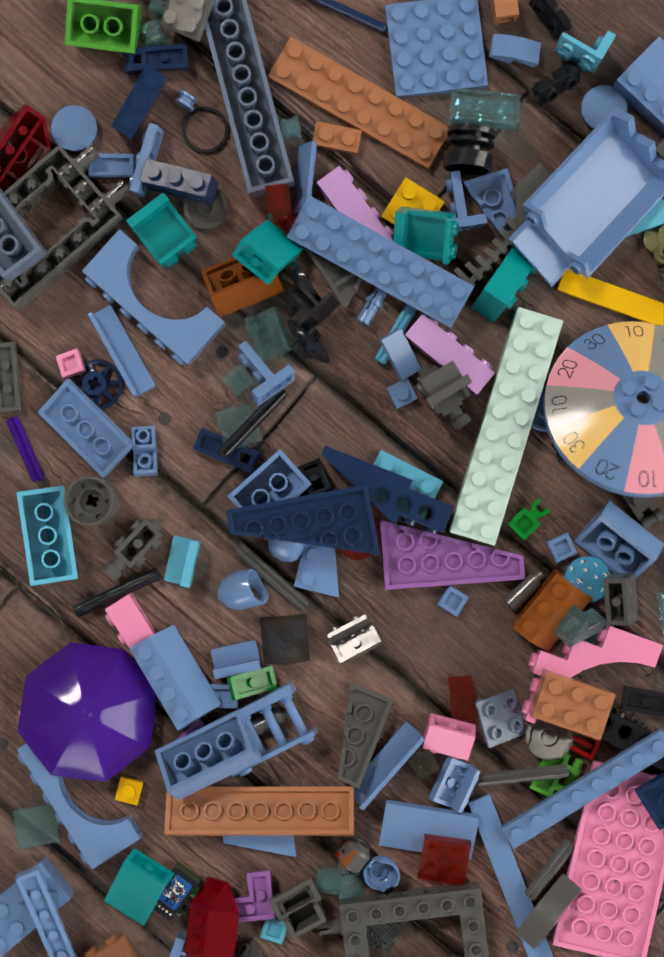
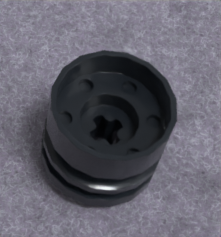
M472 123L449 125L447 127V135L449 137L446 138V145L452 147V149L445 150L443 169L449 172L460 170L461 175L470 176L490 174L493 155L485 151L494 149V142L492 140H495L496 131L490 127Z

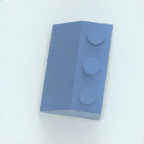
M279 449L227 497L237 508L298 497L311 483Z
M610 500L596 512L574 541L593 557L600 559L613 573H635V579L657 560L664 545L663 542Z

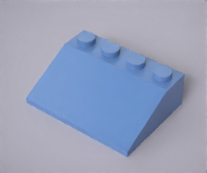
M659 36L616 80L612 87H615L625 97L626 102L664 137V40Z

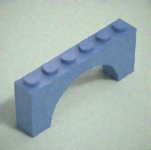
M119 229L82 270L87 275L84 280L93 288L99 286L103 289L104 293L102 296L111 304L115 301L122 307L119 311L128 319L132 316L137 319L139 323L136 326L145 334L151 332L157 338L154 342L163 350L167 347L172 350L174 354L171 357L180 365L186 363L190 366L226 326L225 322L208 307L193 317L180 320L159 317L144 308L135 296L130 279L132 261L140 248Z
M26 743L17 749L19 761L23 766L27 765L31 772V780L36 786L39 785L44 792L42 794L43 799L49 806L52 805L58 823L66 827L69 832L67 836L74 846H78L81 851L80 857L85 865H89L91 869H94L141 838L143 833L131 814L116 820H103L87 814L71 799L65 787L63 777L50 775Z

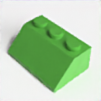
M67 0L65 45L135 54L141 30L143 5L104 0Z

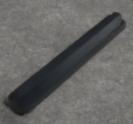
M282 389L262 403L222 444L218 452L224 458H228L286 398L287 392Z
M154 568L73 607L77 617H81L160 580V574Z

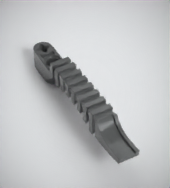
M541 162L509 193L516 201V216L513 219L508 216L504 220V224L511 230L507 232L502 228L499 231L498 235L504 242L501 243L497 238L492 241V245L496 250L493 252L489 247L484 250V254L488 257L486 261L480 255L475 258V262L480 266L478 270L469 261L465 264V268L473 275L470 279L458 267L454 270V274L457 277L470 283L474 288L476 287L475 283L477 280L480 282L484 277L483 274L491 270V265L493 263L496 264L500 260L499 256H504L507 253L508 246H513L509 237L526 220L523 204L552 174Z

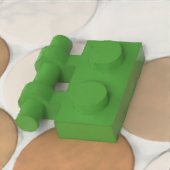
M568 753L555 761H544L541 759L537 767L566 764L569 776L566 777L563 784L558 783L560 778L530 781L528 787L549 797L553 794L554 790L559 791L574 782L577 777H580L582 773L580 769L584 761L576 757L572 765L567 764L570 758Z

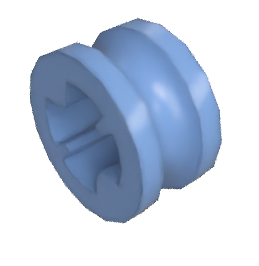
M180 90V97H176L174 101L184 109L192 112L194 110L193 105L197 104L198 100L188 92Z

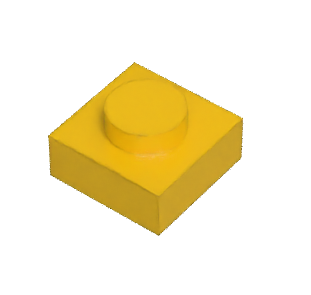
M122 775L115 800L138 805L144 781Z

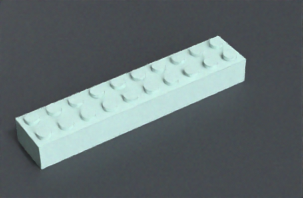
M520 307L515 310L448 532L495 546L563 320Z

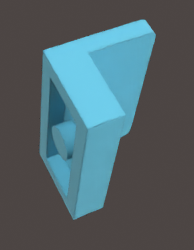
M180 536L173 537L164 576L165 581L180 584L183 587H191L201 541Z

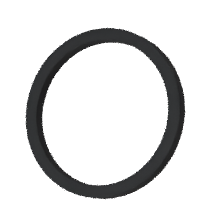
M196 108L184 119L182 125L183 138L186 144L198 153H213L219 150L228 138L229 128L227 120L215 108ZM200 111L214 112L224 122V137L214 148L199 149L193 146L187 139V122L194 114Z

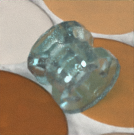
M160 20L149 21L140 27L139 31L146 39V47L160 46L168 40L166 33L162 31Z
M298 115L293 116L291 119L279 118L284 142L294 137L302 139Z

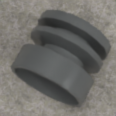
M85 476L76 479L69 485L64 496V506L69 517L78 524L98 526L108 523L116 516L120 508V496L112 482L105 478ZM92 496L99 498V501L96 502L97 506L91 505L90 502L93 501Z

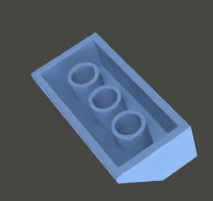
M175 625L147 637L130 648L131 653L177 730L185 729L222 705Z
M239 710L155 750L167 792L177 800L263 760L257 742Z

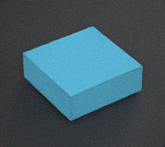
M277 916L275 919L265 920L260 938L282 945L287 930L284 920L280 922Z

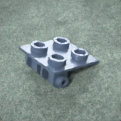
M514 688L486 699L479 698L475 700L474 706L477 708L478 720L481 722L480 727L483 729L484 741L487 743L488 748L526 734V727Z

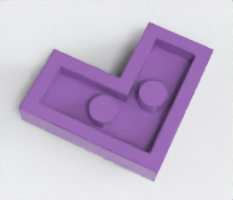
M271 869L247 872L249 896L234 897L239 910L238 923L275 919L276 914L269 903V899L274 896Z

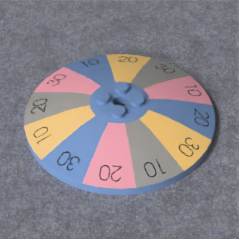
M629 321L608 324L591 330L576 339L563 351L555 362L547 381L544 394V416L548 433L554 446L567 464L579 475L610 492L632 497L664 496V326ZM637 396H646L649 399V403L642 404L638 402Z

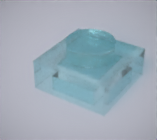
M241 364L222 377L236 396L255 383Z

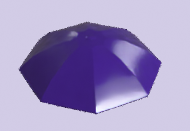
M69 643L26 676L18 733L50 775L106 782L150 748L157 695L144 673L125 649Z

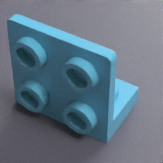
M607 31L604 38L599 35L593 48L563 32L554 51L557 52L561 59L565 61L571 60L578 64V68L582 71L594 74L616 35L610 31Z

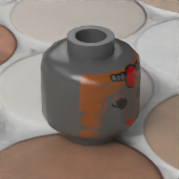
M358 837L347 839L336 852L337 866L346 874L349 871L355 874L359 873L371 858L369 846Z

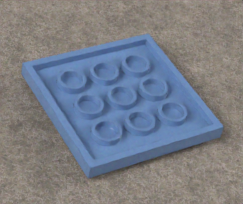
M421 0L385 5L396 97L408 98L488 87L478 0Z

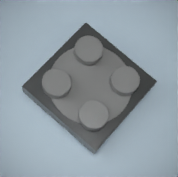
M168 0L160 25L200 42L214 0Z

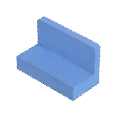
M256 640L211 650L214 679L260 670L262 667Z

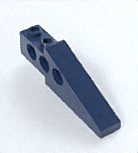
M324 446L321 455L354 486L367 484L370 501L394 524H396L398 517L402 516V522L415 526L416 522L425 525V531L437 535L438 531L444 533L454 506L411 490L412 479ZM378 489H385L387 491L388 498L385 502L376 501L374 495ZM402 497L407 498L410 502V507L406 511H400L396 505L398 499ZM423 506L430 507L432 511L431 517L426 520L421 519L419 516V510Z

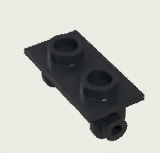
M530 0L528 3L556 40L564 31L567 32L572 28V20L569 19L562 9L555 10L559 5L555 0Z
M572 63L564 64L552 72L555 80L552 81L547 75L534 83V87L531 90L535 96L539 95L540 106L555 100L558 95L574 88L580 82L578 66L574 67Z

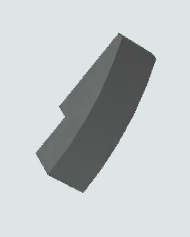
M563 873L526 918L516 934L533 949L537 948L550 930L558 923L582 888Z

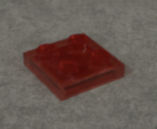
M424 834L417 879L464 885L471 840Z

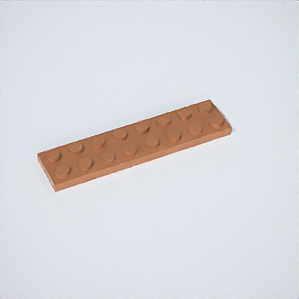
M293 37L289 38L268 75L269 80L349 126L362 130L363 134L426 170L431 166L448 136L447 125Z
M354 786L205 787L180 800H177L166 791L164 835L354 836Z

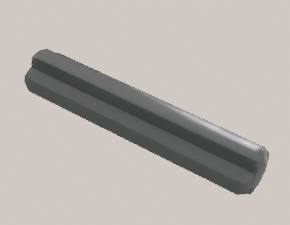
M567 839L563 840L526 889L525 894L533 901L537 900L573 852L574 844Z

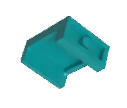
M164 193L160 194L126 220L162 269L166 266L168 268L172 267L179 261L178 257L184 252L188 254L198 246L196 244L199 242L198 237L193 233Z
M400 207L395 212L393 241L422 258L443 260V264L448 265L456 257L457 245L454 244V235H457L459 222L456 221V213Z
M267 219L242 238L232 256L269 285L284 267L295 262L304 248L297 242L289 239L286 233Z
M134 848L122 864L104 901L144 926L153 914L160 896L174 873Z

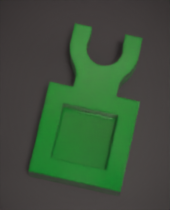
M538 498L532 502L529 511L522 508L507 523L522 540H525L541 525L537 519L550 512L547 507L542 512L537 511L536 506L541 502Z

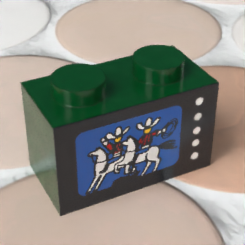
M179 861L172 869L174 875L154 908L155 911L170 922L174 916L178 918L187 907L184 904L189 897L193 899L201 888L198 885L201 877Z

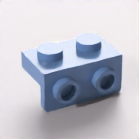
M447 755L428 798L439 804L451 807L458 813H462L468 804L474 786L478 782L480 770L468 762Z

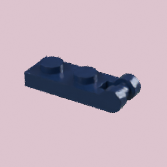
M187 44L136 47L135 54L123 52V58L126 59V65L124 66V73L126 75L142 73L146 64L158 72L189 69ZM141 57L142 63L135 64V58Z
M201 428L193 450L251 474L255 472L256 468L254 465L257 459H260L261 452L241 444L228 458H224L218 450L228 438ZM242 452L249 455L246 463L239 461Z

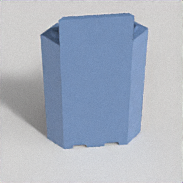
M615 107L523 204L526 220L509 237V240L551 287L569 268L573 273L589 278L664 196V160L657 157L655 141L636 132L634 116Z

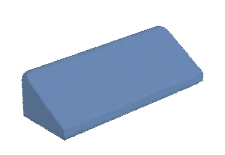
M316 141L299 146L293 214L298 215L308 195L312 196L317 152Z

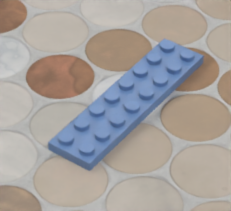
M308 195L287 235L289 239L450 328L474 288L470 283Z

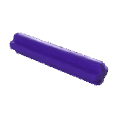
M16 416L6 421L32 482L44 479V474L20 419Z

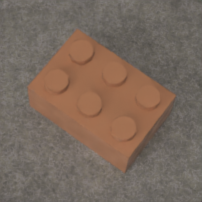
M543 668L528 713L533 718L601 740L616 694Z

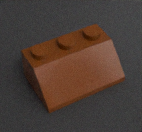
M235 258L201 271L219 318L284 292L278 274L273 282L267 285Z
M555 569L511 622L512 628L528 641L548 652L591 601L592 597Z

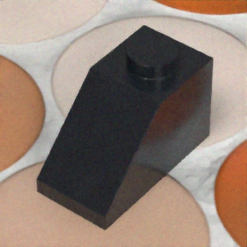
M319 458L298 467L299 471L311 483L307 488L309 495L333 491Z

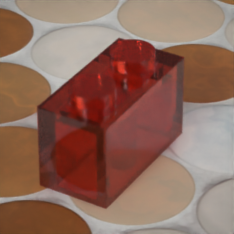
M288 183L265 186L269 220L276 226L287 225L288 221H293Z

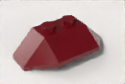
M26 103L7 120L0 131V188L3 192L42 160L51 149L46 117Z
M211 876L207 877L191 902L185 953L188 957H234L239 910L235 898L230 891L231 887L228 881Z

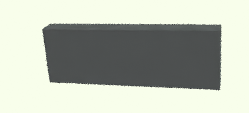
M17 342L0 343V413L23 411Z

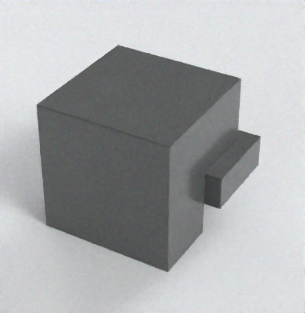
M453 360L418 382L427 397L425 402L429 408L433 407L437 415L471 395L466 386L471 384L472 380L468 374L462 376Z
M311 876L269 899V903L280 922L284 920V924L292 939L327 921V910L321 901L322 897Z

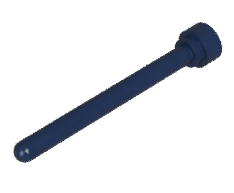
M311 0L379 32L385 33L388 30L387 24L334 0Z

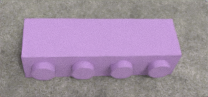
M338 166L317 181V188L332 208L393 241V232L388 226L383 227L379 221L381 219L380 214L374 207L370 209L365 202L368 200L365 193L360 188H355L352 184L354 179L347 169L343 171Z
M422 314L405 334L407 341L440 368L453 360L462 376L469 375L472 383L466 387L472 395L476 396L495 374L492 371L493 366L484 359L481 361L474 356L475 351L468 345L464 344L462 346L456 341L457 336L450 330H442L438 326V320L429 315Z

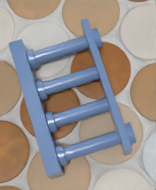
M293 681L210 722L212 723L239 710L257 742L263 760L232 774V777L237 774L242 777L252 771L251 767L299 743L303 746L314 740L313 736L318 731L316 726L307 730L291 699L293 698L292 694L296 690ZM277 701L280 704H284L299 734L289 740H286L271 711V704ZM257 711L263 714L278 743L277 746L267 751L250 721L252 718L251 714Z

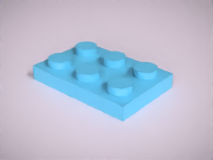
M380 450L373 464L412 479L411 490L434 499L443 483L442 480ZM378 489L374 497L380 502H385L388 498V493L385 489ZM402 497L398 499L396 505L400 511H406L410 507V502L407 498ZM423 506L420 508L419 516L421 519L425 518L430 507Z

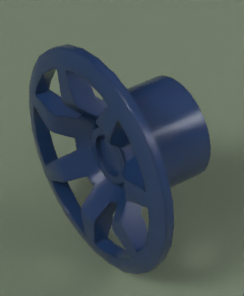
M91 360L84 363L85 368L89 366L90 373L84 377H79L80 374L74 376L73 382L77 385L78 380L81 381L84 389L83 392L86 395H93L94 403L97 406L100 395H105L111 400L109 403L98 406L101 410L111 407L118 401L123 390V380L119 370L113 364L104 360ZM103 364L106 367L101 373H98L93 365ZM110 368L116 373L118 380H107L106 376ZM118 384V392L113 397L107 390L108 386Z

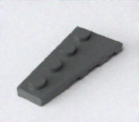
M350 682L337 780L360 788L394 700Z

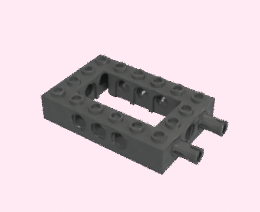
M58 145L4 192L23 218L63 184L90 215V217L80 219L77 222L78 225L65 236L61 235L59 237L60 240L47 251L48 254L20 274V276L10 282L3 279L0 275V293L19 312L125 221L115 209V204L130 192L127 186L120 180L106 194L104 192L101 193L84 174V169L100 157L91 145L75 159L73 157L70 158L64 149Z
M478 881L339 897L341 916L338 919L327 920L318 926L319 936L336 933L343 935L345 957H370L366 926L460 915L459 922L463 939L461 941L464 956L489 957L481 889ZM456 954L449 955V957H461Z

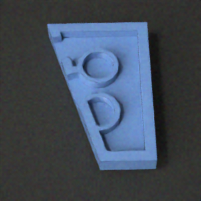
M508 168L464 181L462 183L482 212L486 213L487 219L498 234L502 228L507 232L511 231L504 224V220L508 216L511 219L516 216V201L509 195L514 187Z
M223 836L225 844L297 857L294 836Z

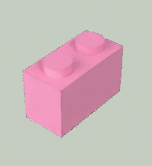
M132 593L105 609L107 612L105 617L112 627L115 626L119 631L117 636L124 647L128 646L130 649L156 633V630Z
M430 713L424 732L425 741L423 742L422 749H426L431 753L449 755L455 759L468 760L476 737V725Z

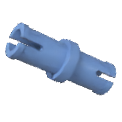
M375 287L371 295L365 299L366 304L356 320L369 327L378 309H382V302L388 293Z

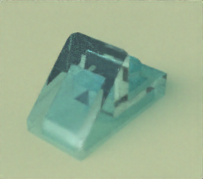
M573 605L556 628L555 634L566 645L571 647L606 629V619L593 608L583 612L576 605Z
M318 867L316 887L319 893L339 895L341 900L362 896L363 871L356 874L349 871L346 874L341 869Z

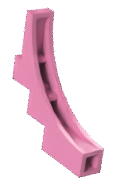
M605 624V627L600 629L597 636L598 646L571 636L570 641L567 640L563 647L564 658L537 649L536 653L533 652L531 654L528 665L531 666L530 671L538 676L532 679L529 691H531L530 698L523 703L521 709L523 718L534 724L536 722V718H533L528 712L543 668L573 677L583 670L600 664L614 662L640 663L656 667L663 645Z

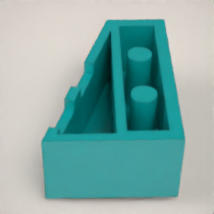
M515 246L509 251L471 307L493 323L505 308L511 309L517 300V297L514 296L517 290L522 292L529 282L526 279L529 273L533 275L536 272V269Z

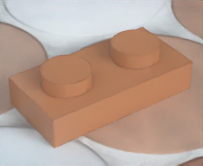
M316 121L312 141H316L319 148L357 155L362 130Z

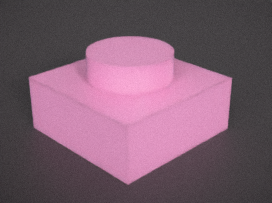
M76 348L56 356L63 379L86 372L79 349Z

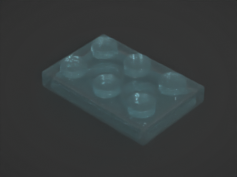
M451 89L449 124L472 123L506 131H519L520 95L471 89Z

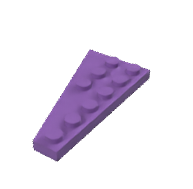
M380 520L385 590L525 579L524 557L522 555Z

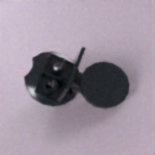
M295 261L292 263L294 267L292 278L298 288L294 289L286 298V301L297 312L288 320L290 332L297 339L291 345V348L303 360L316 359L328 364L330 362L327 349L318 340L322 335L316 330V327L340 303L331 292L322 299Z

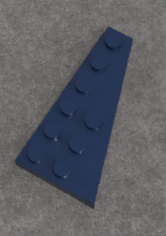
M367 484L226 510L230 534L380 555Z

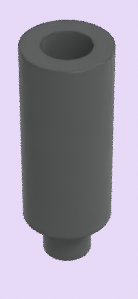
M538 571L535 575L529 574L503 600L516 611L542 586L540 582L545 578V575L541 571Z
M280 708L272 711L279 726L285 724V719L290 717L286 709L281 711ZM263 715L251 720L258 736L270 731Z

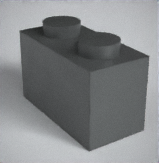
M612 573L603 579L607 625L630 626L638 620L635 573Z

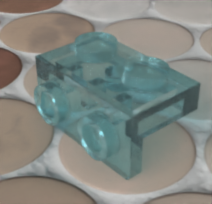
M272 307L257 315L244 318L246 331L251 336L254 344V351L262 361L272 360L293 351L278 307Z

